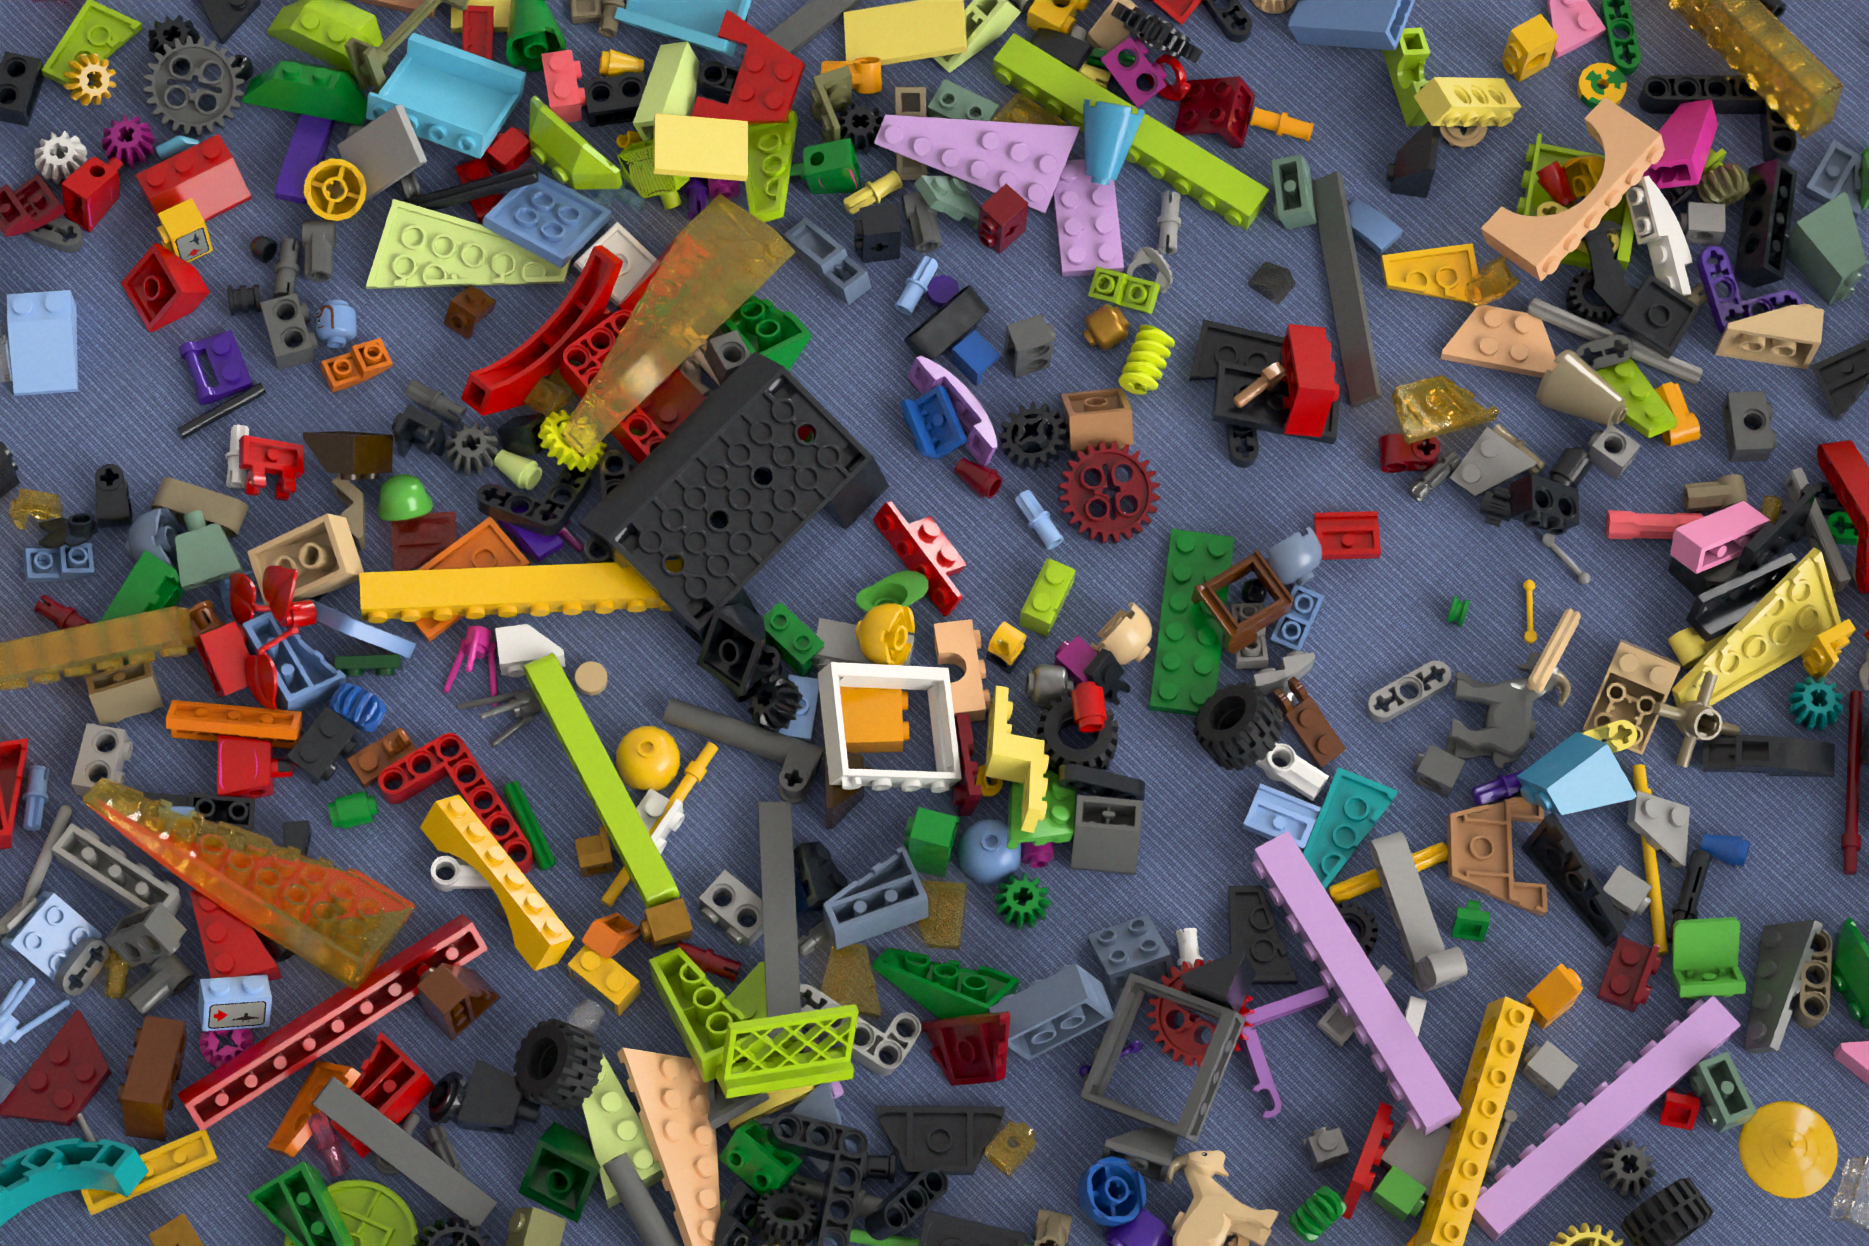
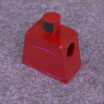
M91 157L61 183L63 206L67 211L64 213L65 218L75 222L80 228L90 233L120 196L119 177L126 171L124 163L116 157H112L107 163L96 157Z
M218 735L217 795L250 799L267 797L274 794V778L293 777V764L286 758H274L271 742Z

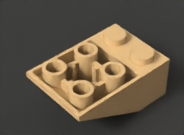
M1620 639L1582 730L1586 731L1618 720L1630 721L1637 730V739L1627 749L1643 755L1659 718V715L1653 713V707L1657 702L1665 704L1681 667L1680 663Z

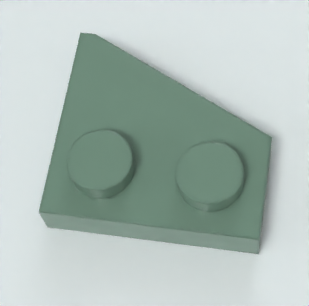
M922 175L914 183L930 208L946 213L958 221L965 216L970 219L973 228L978 230L980 209L967 192L966 184L960 178L955 176Z

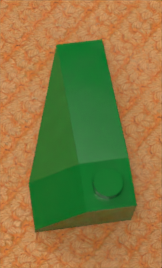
M723 274L695 287L696 292L723 334L737 330L751 355L756 351L784 366L789 371L811 338V333L795 314L788 310L786 312L780 311L774 307L773 302L770 300L757 298L750 294V289Z
M894 948L886 949L872 963L873 969L939 1019L990 1013L989 1008L998 1004L1001 998L1015 994L1020 981L1016 977L991 967L979 966L977 971L959 967L960 961L949 959V963H937L930 961L928 955Z

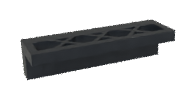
M1789 553L1698 595L1686 621L1705 642L1728 633L1793 569L1797 558L1792 553Z

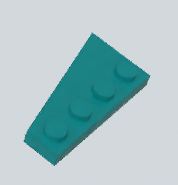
M1340 767L1337 768L1303 852V855L1325 890H1327L1399 792Z

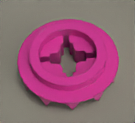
M250 1028L204 1031L199 1039L200 1051L208 1063L219 1068L252 1047L253 1035ZM232 1032L231 1040L237 1048L225 1045L223 1049L219 1050L220 1042L215 1035L226 1037Z

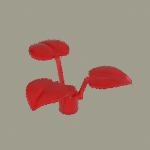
M278 565L268 566L263 574V594L269 605H258L255 603L256 588L251 579L243 573L231 574L229 587V605L237 623L242 625L254 619V611L272 612L280 626L288 629L257 650V655H250L247 659L246 678L249 689L260 704L271 710L278 709L275 702L277 671L273 660L265 652L287 637L298 634V627L314 625L317 619L316 608L311 600L292 602L299 570L284 568Z

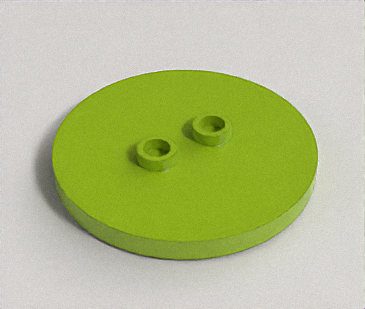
M345 1180L327 1186L355 1246L417 1245L413 1239L416 1234L420 1233L416 1219L404 1200L391 1189L367 1180ZM285 1235L284 1246H296Z

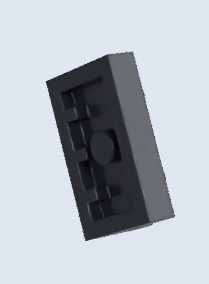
M408 405L404 413H399L394 419L392 430L399 456L405 457L413 443L423 453H434L442 456L446 449V438L442 420L411 405Z

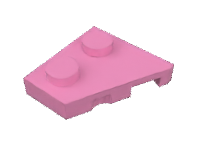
M1547 0L1548 13L1551 16L1550 26L1558 35L1553 51L1555 59L1605 34L1606 27L1587 0Z

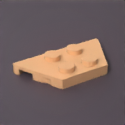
M1482 304L1476 307L1443 348L1440 357L1443 360L1543 378L1547 369L1553 371L1558 363L1554 362L1556 357L1541 319L1525 312Z

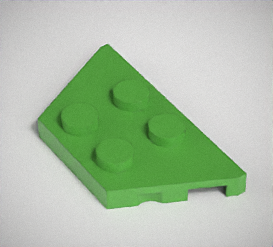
M1048 768L1046 773L1043 774L1044 778H1048L1045 797H1042V801L1047 802L1046 814L1043 821L1038 820L1034 833L1021 831L1023 783L1009 781L1008 849H1017L1019 843L1031 841L1034 846L1045 845L1048 842H1068L1074 834L1075 790L1060 787L1057 784L1058 775Z

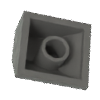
M1143 1127L1107 1139L1101 1159L1111 1156L1123 1158L1130 1162L1127 1165L1135 1172L1138 1170L1142 1176L1165 1182L1178 1136L1154 1127Z

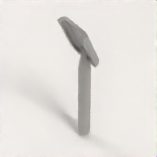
M63 805L59 808L28 880L23 900L17 902L0 918V935L9 933L37 906L38 900L35 896L40 889L54 856L52 847L64 833L72 814L70 806Z

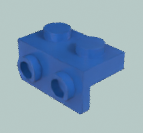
M937 385L915 401L904 399L900 402L904 412V421L910 427L915 438L914 445L922 456L941 459L968 441L946 387Z

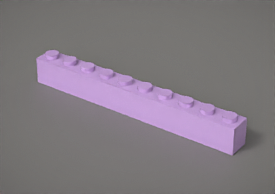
M1287 831L1255 848L1254 861L1251 864L1260 880L1265 878L1270 886L1268 892L1272 901L1277 907L1282 905L1288 915L1285 917L1288 927L1293 934L1299 933L1304 941L1302 948L1311 962L1315 960L1322 970L1319 972L1322 982L1327 989L1333 988L1339 999L1336 1002L1340 1011L1345 1017H1351L1356 1025L1353 1029L1359 1042L1362 1045L1367 1044L1373 1053L1371 1060L1379 1073L1385 1072L1391 1082L1388 1084V1087L1393 1097L1398 1102L1402 1100L1408 1109L1406 1116L1411 1126L1415 1130L1420 1129L1425 1137L1459 1118L1461 1112L1460 1105L1290 832Z
M1714 996L1707 1002H1704L1702 999L1698 1000L1688 1009L1687 1013L1690 1016L1680 1023L1677 1019L1663 1031L1666 1036L1658 1044L1654 1040L1649 1042L1639 1052L1642 1057L1633 1064L1630 1060L1627 1061L1616 1071L1615 1074L1618 1078L1609 1085L1604 1081L1591 1093L1594 1097L1593 1100L1586 1106L1582 1102L1577 1104L1567 1114L1570 1119L1564 1125L1560 1126L1558 1122L1555 1123L1543 1134L1546 1140L1536 1147L1532 1143L1518 1156L1522 1160L1514 1168L1508 1164L1494 1176L1497 1182L1489 1189L1485 1186L1480 1188L1472 1218L1493 1242L1688 1075L1699 1062L1704 1061L1735 1034L1741 1024Z

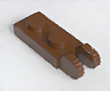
M1293 676L1287 681V684L1299 703L1292 706L1291 701L1280 688L1275 689L1272 692V696L1283 713L1282 717L1315 766L1322 768L1344 752L1346 748L1312 697L1308 696L1302 683Z

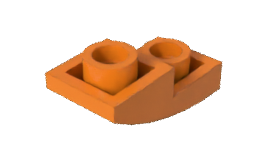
M378 338L352 346L350 353L321 361L320 369L331 392L334 393L364 382L393 366V362L382 339Z

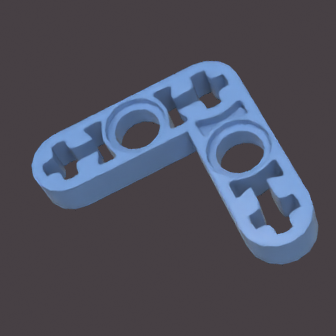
M309 599L315 605L317 621L357 639L411 658L416 643Z

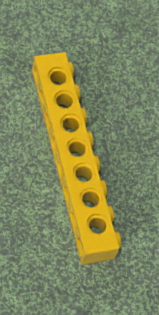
M1507 996L1490 1002L1487 1005L1458 1099L1461 1112L1459 1118L1451 1122V1132L1431 1187L1414 1246H1463L1534 1012V1009Z

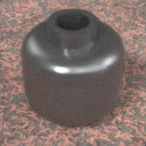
M1038 664L1032 671L1027 672L1025 695L1030 697L1034 705L1048 706L1053 700L1059 703L1060 696L1064 694L1071 697L1073 678H1068L1067 671L1063 666Z

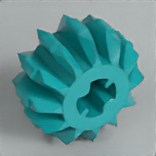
M1809 676L1804 680V684L1801 682L1795 684L1793 687L1794 692L1788 696V702L1793 704L1789 708V714L1798 715L1795 720L1796 725L1804 721L1807 723L1808 731L1812 730L1815 724L1822 731L1827 728L1828 724L1834 725L1838 721L1837 715L1842 713L1844 706L1839 703L1843 698V693L1833 692L1836 683H1831L1827 686L1825 685L1824 676L1819 677L1817 682ZM1814 701H1816V702H1818L1819 704H1818V706H1815V705H1813L1812 703H1813Z

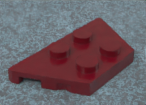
M77 1009L2 1102L0 1105L1 1118L9 1119V1117L27 1119L29 1122L42 1123L48 1121L54 1125L71 1126L112 1074L81 1011Z
M1009 1011L923 1020L920 1022V1033L925 1032L934 1047L930 1050V1053L942 1067L943 1074L951 1086L991 1083L1005 1078L1010 1025Z

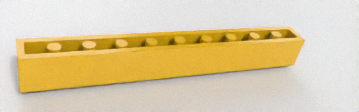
M680 560L665 561L666 568L670 572L677 573L681 571L682 562ZM616 562L359 573L361 619L368 620L370 623H384L387 619L415 622L420 620V618L433 617V619L438 621L452 619L453 615L466 616L468 619H481L485 615L512 618L522 613H530L536 617L547 616L550 612L578 615L582 611L593 610L599 614L612 613L617 609H627V611L633 613L643 612L646 608L673 611L628 565L622 569Z

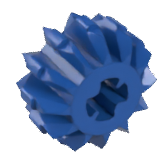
M352 683L341 684L338 690H335L331 697L332 701L329 704V708L364 732H374L384 719L383 715L387 710L384 702L378 699L376 695Z

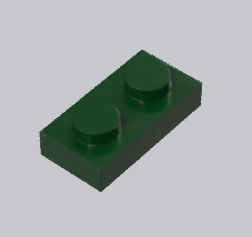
M400 654L335 656V669L343 671L346 677L363 676L362 671L375 670L376 676H394L395 670H403V657Z

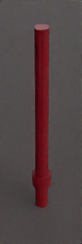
M1859 690L1850 691L1845 834L1841 835V849L1844 851L1843 873L1846 875L1857 874V851L1861 850L1858 819L1863 692Z

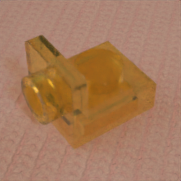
M20 488L18 499L14 498L11 503L10 516L14 519L17 528L24 530L29 513L36 518L44 520L50 519V517L60 518L63 505L58 494Z

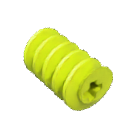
M1141 325L1139 332L1136 334L1135 343L1131 346V353L1127 357V364L1123 367V374L1119 377L1118 382L1120 386L1136 395H1145L1147 390H1157L1158 383L1155 380L1162 378L1160 370L1166 368L1167 363L1164 359L1170 358L1171 352L1168 348L1174 347L1175 341L1173 338L1154 326Z

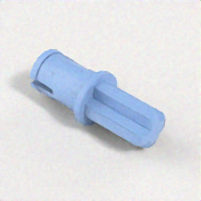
M929 256L922 257L911 278L905 280L907 285L897 303L894 304V307L902 314L912 315L922 294L928 292L927 285L938 268V263L935 259Z
M1030 490L1021 492L1015 498L1016 504L1029 521L1028 527L1030 529L1034 528L1047 550L1053 549L1064 540V537L1049 518L1050 512L1044 511Z

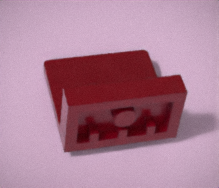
M1240 76L1188 80L1186 83H1190V90L1181 100L1174 131L1180 135L1220 133L1232 149L1243 148L1255 100V94Z

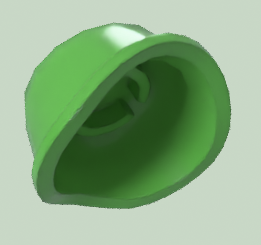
M398 474L385 480L382 484L380 501L377 506V513L380 519L386 521L408 520L426 515L432 511V499L426 493L422 482L417 477L409 474Z

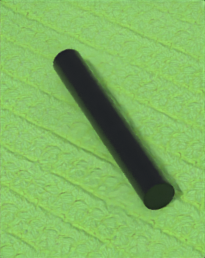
M258 383L178 427L177 430L181 437L185 439L266 394L263 385Z

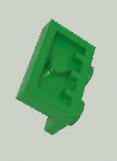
M779 602L762 617L765 626V644L775 647L781 659L799 676L805 677L812 671V658L824 648V642L785 605Z

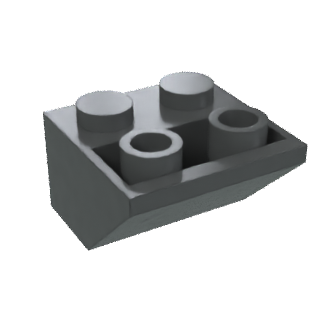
M1077 795L1070 869L1135 875L1143 801Z

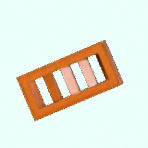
M613 913L594 920L584 935L582 942L607 959L639 937L641 930L619 913Z

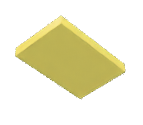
M655 113L653 128V174L746 181L748 177V121Z

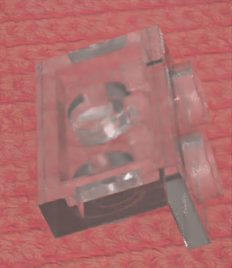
M1869 1156L1849 1158L1842 1170V1179L1837 1194L1832 1201L1833 1207L1830 1219L1834 1221H1848L1869 1233Z

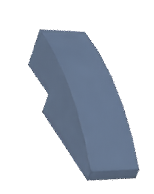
M807 217L783 234L785 241L808 268L848 306L872 288L867 271L847 256L846 250L841 244Z

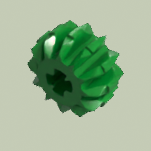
M1026 873L1022 874L1021 881H1018L1014 875H1010L1008 879L1009 884L1001 882L998 887L1000 893L994 897V902L999 904L996 908L997 915H1006L1004 920L1006 925L1011 924L1013 920L1017 921L1016 927L1018 930L1022 929L1025 921L1031 928L1035 927V918L1044 920L1046 913L1043 909L1050 907V900L1044 898L1048 895L1047 887L1038 888L1040 884L1038 877L1028 882V874ZM1019 897L1026 898L1025 906L1018 905Z
M1322 1186L1290 1216L1289 1224L1300 1238L1302 1237L1307 1243L1314 1242L1345 1212L1346 1205L1336 1191L1333 1192L1329 1186Z

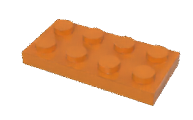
M488 517L418 570L530 566V562L491 517ZM453 615L452 619L438 621L433 619V617L420 618V620L412 623L424 638L431 642L464 616Z

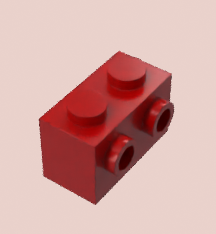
M233 621L192 638L217 698L248 686L246 664L250 654L245 645L248 644L247 635L241 626H237L236 622Z

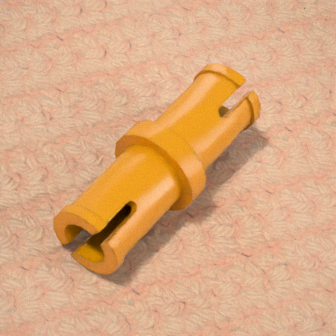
M1255 107L1250 125L1274 131L1280 137L1284 134L1309 142L1314 123L1289 117L1286 112L1278 114Z

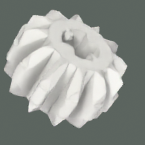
M66 131L60 137L51 132V140L41 139V148H36L34 152L37 170L42 173L46 181L53 178L54 183L59 185L62 179H67L87 162L86 147L81 144L80 139L76 135L70 138Z

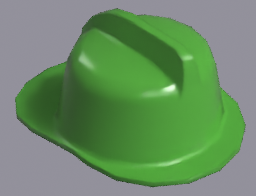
M916 571L897 572L861 590L856 596V604L866 613L871 608L885 603L909 607L925 595L928 590V580L925 575Z

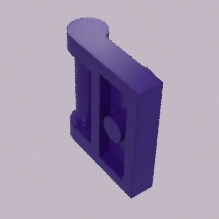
M232 329L197 342H186L178 348L180 356L186 360L197 388L196 397L199 404H210L243 392L253 386ZM207 353L219 384L218 386L209 387L198 356Z

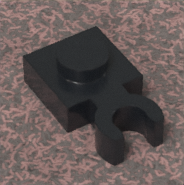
M1102 648L1083 673L1089 682H1095L1096 686L1103 688L1106 701L1119 705L1118 691L1121 690L1129 693L1130 686L1128 683L1119 680L1124 674V670L1113 653Z

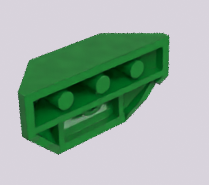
M287 59L280 61L252 79L242 97V102L362 126L366 118L368 99L349 70Z
M1849 917L1844 920L1837 930L1832 951L1831 985L1836 992H1841L1847 1002L1846 1007L1850 1016L1855 1021H1859L1863 1028L1869 1029V946L1853 919Z

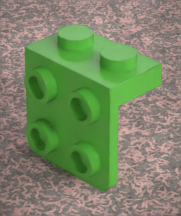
M1737 918L1678 920L1674 923L1671 980L1680 998L1699 999L1702 996L1718 995L1720 997H1731L1734 994H1745L1746 981L1738 967L1740 923Z

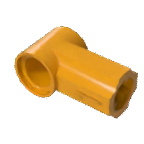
M868 56L856 58L854 61H823L821 63L820 74L848 65L852 74V89H855L857 93L872 94L882 90L881 59L878 57Z
M1669 382L1656 388L1655 391L1677 419L1676 428L1661 433L1666 446L1672 447L1699 440L1700 426L1694 413H1689L1678 383Z

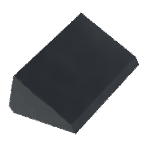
M1242 948L1183 973L1181 978L1191 995L1239 1013L1256 972Z

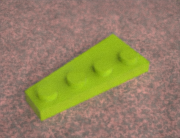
M795 110L789 113L786 123L748 124V177L745 181L750 218L754 225L784 217L798 116Z

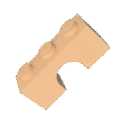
M972 619L934 624L933 639L937 665L954 664L964 672V676L959 681L950 683L954 717L956 713H969L970 722L985 720L986 709L991 708L989 689L983 690L981 679L986 678L984 659L978 660L977 649L982 648L979 629L974 630Z

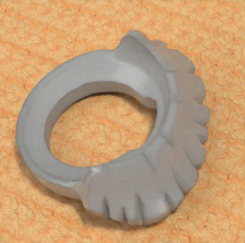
M1147 246L1140 248L1134 254V260L1128 266L1126 274L1132 276L1138 266L1152 263L1159 269L1155 281L1161 285L1159 292L1166 293L1167 289L1170 288L1169 285L1173 282L1169 264H1167L1163 255L1159 254L1157 250Z

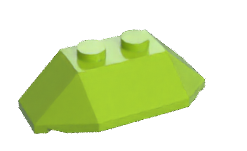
M299 0L283 7L267 30L268 35L339 69L349 70L354 76L355 74L344 44L351 37L374 47H379L383 43L376 16L343 0Z
M534 95L530 99L529 139L532 148L530 152L539 164H546L552 169L553 175L562 184L567 182L574 190L619 189L623 185L619 168L606 159L541 102L537 96Z

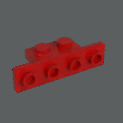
M892 501L885 502L873 518L874 524L909 571H916L925 575L928 580L927 595L943 616L950 615L963 597L949 579V576L962 572L967 564L931 516L908 524Z

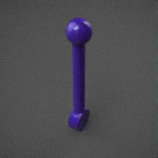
M1140 1040L1134 1041L1128 1047L1122 1049L1119 1058L1141 1050L1143 1046ZM1092 1065L1081 1066L1079 1069L1080 1075L1084 1077L1087 1073H1090Z

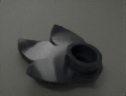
M87 513L74 514L68 519L58 518L38 523L39 527L49 534L39 540L38 543L45 548H59L63 545L69 547L79 546L87 542L92 535L98 532V523L94 521V517L91 514Z

